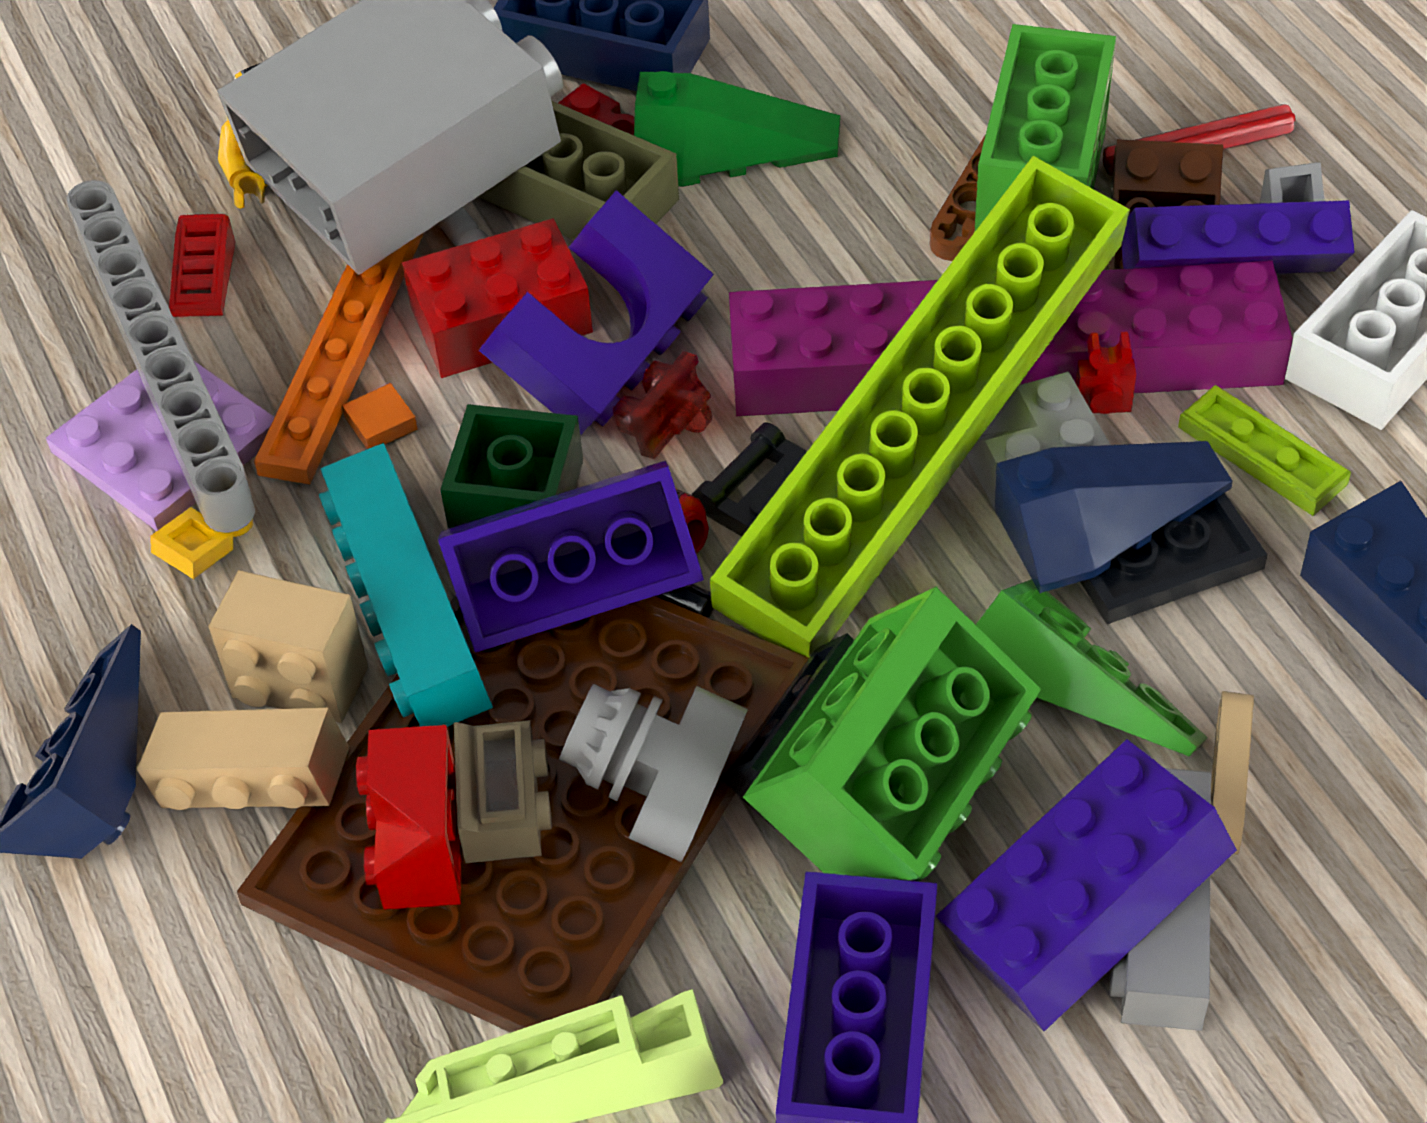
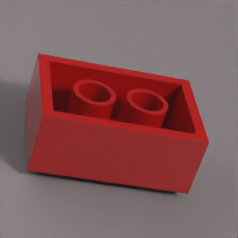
M554 218L402 262L410 307L441 378L493 363L479 349L527 292L581 336L593 333L587 284Z

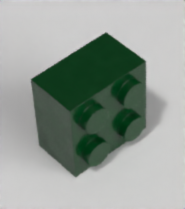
M467 404L440 489L448 529L576 489L583 464L578 416Z

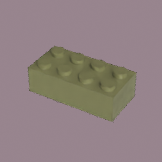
M551 101L561 142L478 196L535 223L554 218L561 234L572 240H575L585 225L616 190L657 224L679 200L676 153Z

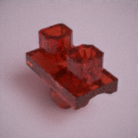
M683 351L673 364L654 360L645 370L642 380L646 395L642 399L624 395L613 407L618 430L636 438L642 456L655 459L674 435H680L684 429L700 433L711 423L712 412L707 405L711 394L696 374V366L699 363L696 354Z

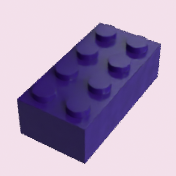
M1126 739L941 910L936 917L963 956L1040 1029L1045 1031L1234 854L1237 849L1214 806Z
M805 871L776 1105V1123H918L935 931L937 883Z

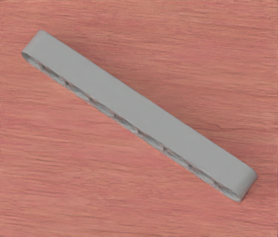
M99 180L82 182L69 191L67 204L85 255L205 523L217 532L229 533L238 531L247 526L255 514L254 502L240 458L113 188L108 183Z

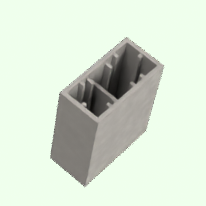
M361 0L217 90L245 163L255 173L259 174L264 179V182L358 275L561 142L551 96L563 89V78L554 58L546 47L533 36H527L515 43L504 34L500 20L488 0Z

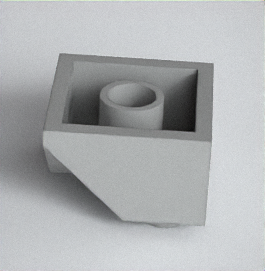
M1065 372L1018 385L968 453L967 458L994 508L997 463L1052 447L1110 445L1070 373Z

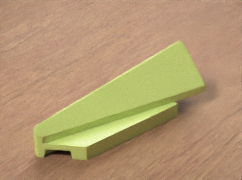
M693 989L682 992L633 1017H630L627 1005L621 995L429 1060L415 1079L418 1087L416 1096L400 1117L394 1119L387 1118L384 1123H572L715 1089L723 1084V1078Z

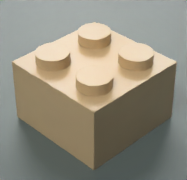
M238 570L208 626L232 698H236L249 706L262 707L266 705L279 709L329 708L335 721L342 723L368 669L355 611L349 594Z

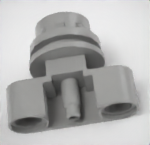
M593 684L573 724L559 760L576 767L589 786L599 789L602 780L614 784L608 798L615 801L618 800L624 786L647 796L629 839L682 862L748 709L696 686L678 725L656 715L662 703V699L654 696L649 707L646 708L637 704L641 696L640 692L631 688L608 691Z

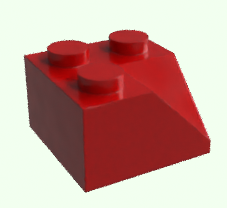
M447 725L368 730L367 756L357 757L356 762L358 792L360 796L367 795L366 816L369 830H376L375 846H366L364 850V872L367 885H377L383 910L460 905L461 842L457 826L456 770Z

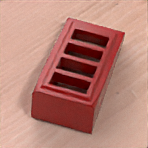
M226 214L180 215L178 217L169 309L173 317L223 316L236 243L230 219ZM187 290H211V293L187 294Z

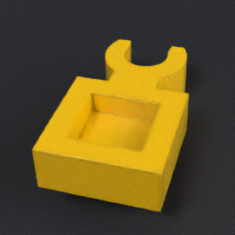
M190 507L150 536L151 553L194 579L233 550V537L247 533L253 526V519L247 526L238 531L229 533L217 532L205 523L200 512Z

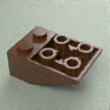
M1117 139L1112 164L1110 199L1130 209L1129 215L1134 208L1220 205L1223 145ZM1122 245L1109 261L1108 270L1124 269Z

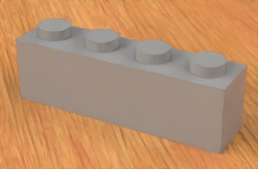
M1165 768L1211 804V772ZM1210 876L1111 968L1110 997L1122 998L1121 1023L1202 1031L1210 999Z

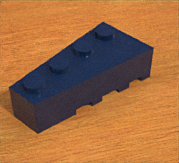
M1400 480L1310 531L1300 576L1427 700V518Z

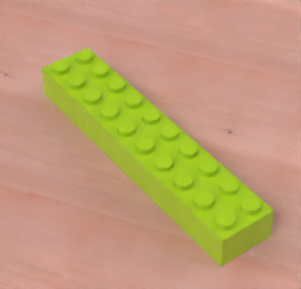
M1032 156L710 578L712 608L757 637L810 658L816 648L830 642L1121 247L1130 209Z

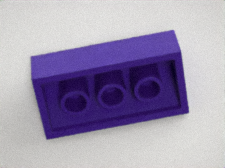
M666 460L441 531L438 537V542L475 653L704 580Z

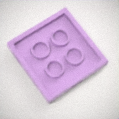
M194 361L240 461L244 465L257 455L274 416ZM137 370L46 437L51 453L156 531L196 503Z

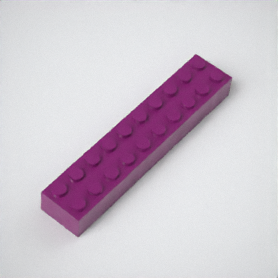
M1273 260L1103 270L1019 385L1069 372L1076 383L1078 360H1089L1088 336L1093 332H1098L1100 346L1109 348L1118 344L1120 332L1125 331L1130 336L1132 358L1135 361L1137 374L1134 394L1211 389L1214 385L1221 389L1284 385L1293 338ZM938 280L729 292L736 417L838 411Z

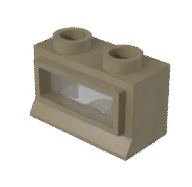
M530 720L479 726L454 722L457 826L465 863L542 856L540 830L552 829L548 791L538 792L537 777L548 776L545 739L533 740Z

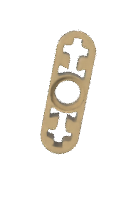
M1222 691L1215 732L1211 776V805L1217 810L1237 849L1234 854L1238 855L1245 818L1254 695Z

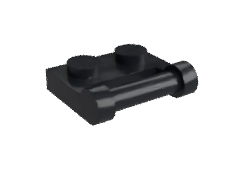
M768 422L761 424L751 434V443L712 482L704 481L692 493V496L698 498L703 504L707 517L741 537L807 452V450L787 440L778 427ZM766 458L776 463L738 503L727 498Z

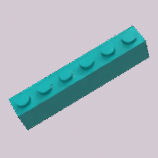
M379 444L320 468L328 490L318 495L331 526L341 522V526L332 529V533L344 561L352 558L355 559L354 563L345 567L358 598L369 596L370 600L359 605L372 636L375 637L383 633L384 639L375 642L374 645L387 676L398 673L400 678L389 683V686L402 717L415 714L420 726L447 725L448 727L453 725L454 722H460L493 708L385 444Z

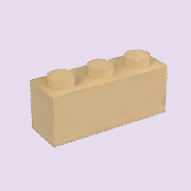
M329 708L160 712L137 771L161 808L185 810L187 808L209 807L241 809L244 807L282 806L285 808H299L301 806H330L349 745Z

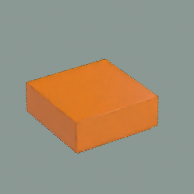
M391 383L342 405L345 419L366 449L382 443L388 444L418 430L415 415Z

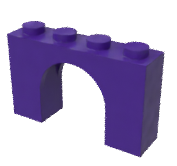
M617 190L590 219L568 248L619 292L629 312V338L616 343H603L583 337L527 292L479 349L483 355L552 413L578 416L580 436L594 420L603 427L620 408L624 401L616 396V394L624 385L632 391L653 367L645 360L652 350L661 356L676 339L681 331L673 324L680 316L688 322L709 298L701 290L714 275Z

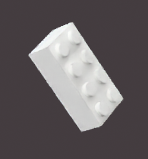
M1413 210L1401 220L1294 333L1285 375L1286 380L1380 430L1385 427L1427 380V217Z

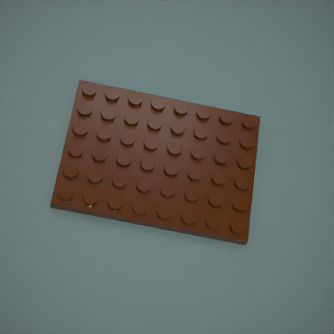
M455 595L450 604L493 708L462 720L459 723L479 726L530 720L533 740L545 739L548 776L537 777L538 792L548 791L552 829L540 830L542 856L465 863L461 846L460 905L383 910L377 885H367L365 879L364 850L366 846H375L376 830H369L366 816L367 795L360 796L358 792L356 778L357 757L367 756L368 730L420 726L415 714L402 717L391 688L388 686L347 741L349 750L330 806H301L296 810L237 890L239 901L246 908L510 1033L609 1000L736 794L722 780L805 665L809 659L808 657L656 596L475 653L457 596ZM398 674L395 676L392 682L400 679ZM593 684L608 691L631 688L640 692L641 696L637 704L646 708L649 707L654 696L662 699V703L656 715L678 725L696 686L748 709L682 862L629 839L647 796L624 786L618 800L615 801L608 798L614 784L602 780L599 789L589 786L576 767L559 760L573 724ZM453 724V725L448 726V727H447V730H448L449 739H450L451 748H452L453 757H454V762H455V743H454V724ZM516 760L485 763L488 812L519 809Z

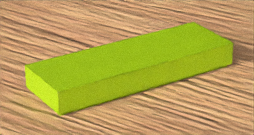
M1214 385L1180 414L1179 429L1198 441H1208L1214 452L1312 516L1319 512L1349 483L1351 471L1217 385Z

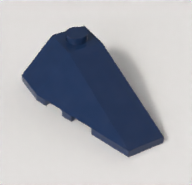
M1208 441L1052 447L997 463L994 510L1038 592L1043 593L1096 577L1110 568L1111 559L1131 546L1138 550L1151 541L1154 531L1171 520L1179 522L1230 490L1233 481Z
M131 624L97 654L64 708L65 712L69 715L56 728L52 736L43 742L35 755L43 763L35 771L27 786L23 783L17 785L0 815V853L82 859L100 843L112 844L128 825L131 815L125 810L136 787L141 631Z

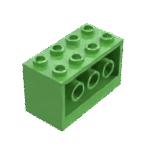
M1012 24L978 164L975 231L1032 156L1094 189L1106 132L1116 36Z
M934 587L868 620L743 798L823 873L919 882L927 877L939 863L941 853L938 849L946 836L960 827L970 815L972 805L968 802L977 788L989 781L999 770L1002 764L999 754L1006 743L1021 733L1029 723L1032 715L1028 709L1038 696L1041 688L937 587Z

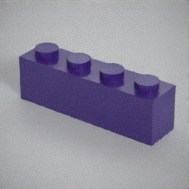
M1349 200L1134 208L1128 216L1122 241L1124 269L1273 260L1276 274L1335 272L1355 253Z

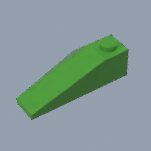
M1032 579L1001 590L976 623V626L1041 688L1037 698L1186 756H1191L1207 740L1208 737L1158 690L1144 683H1140L1136 687L1128 679L1131 676V672L1127 668L1129 663L1116 651H1107L1100 646L1091 645L1085 639L1091 628L1050 593H1039Z

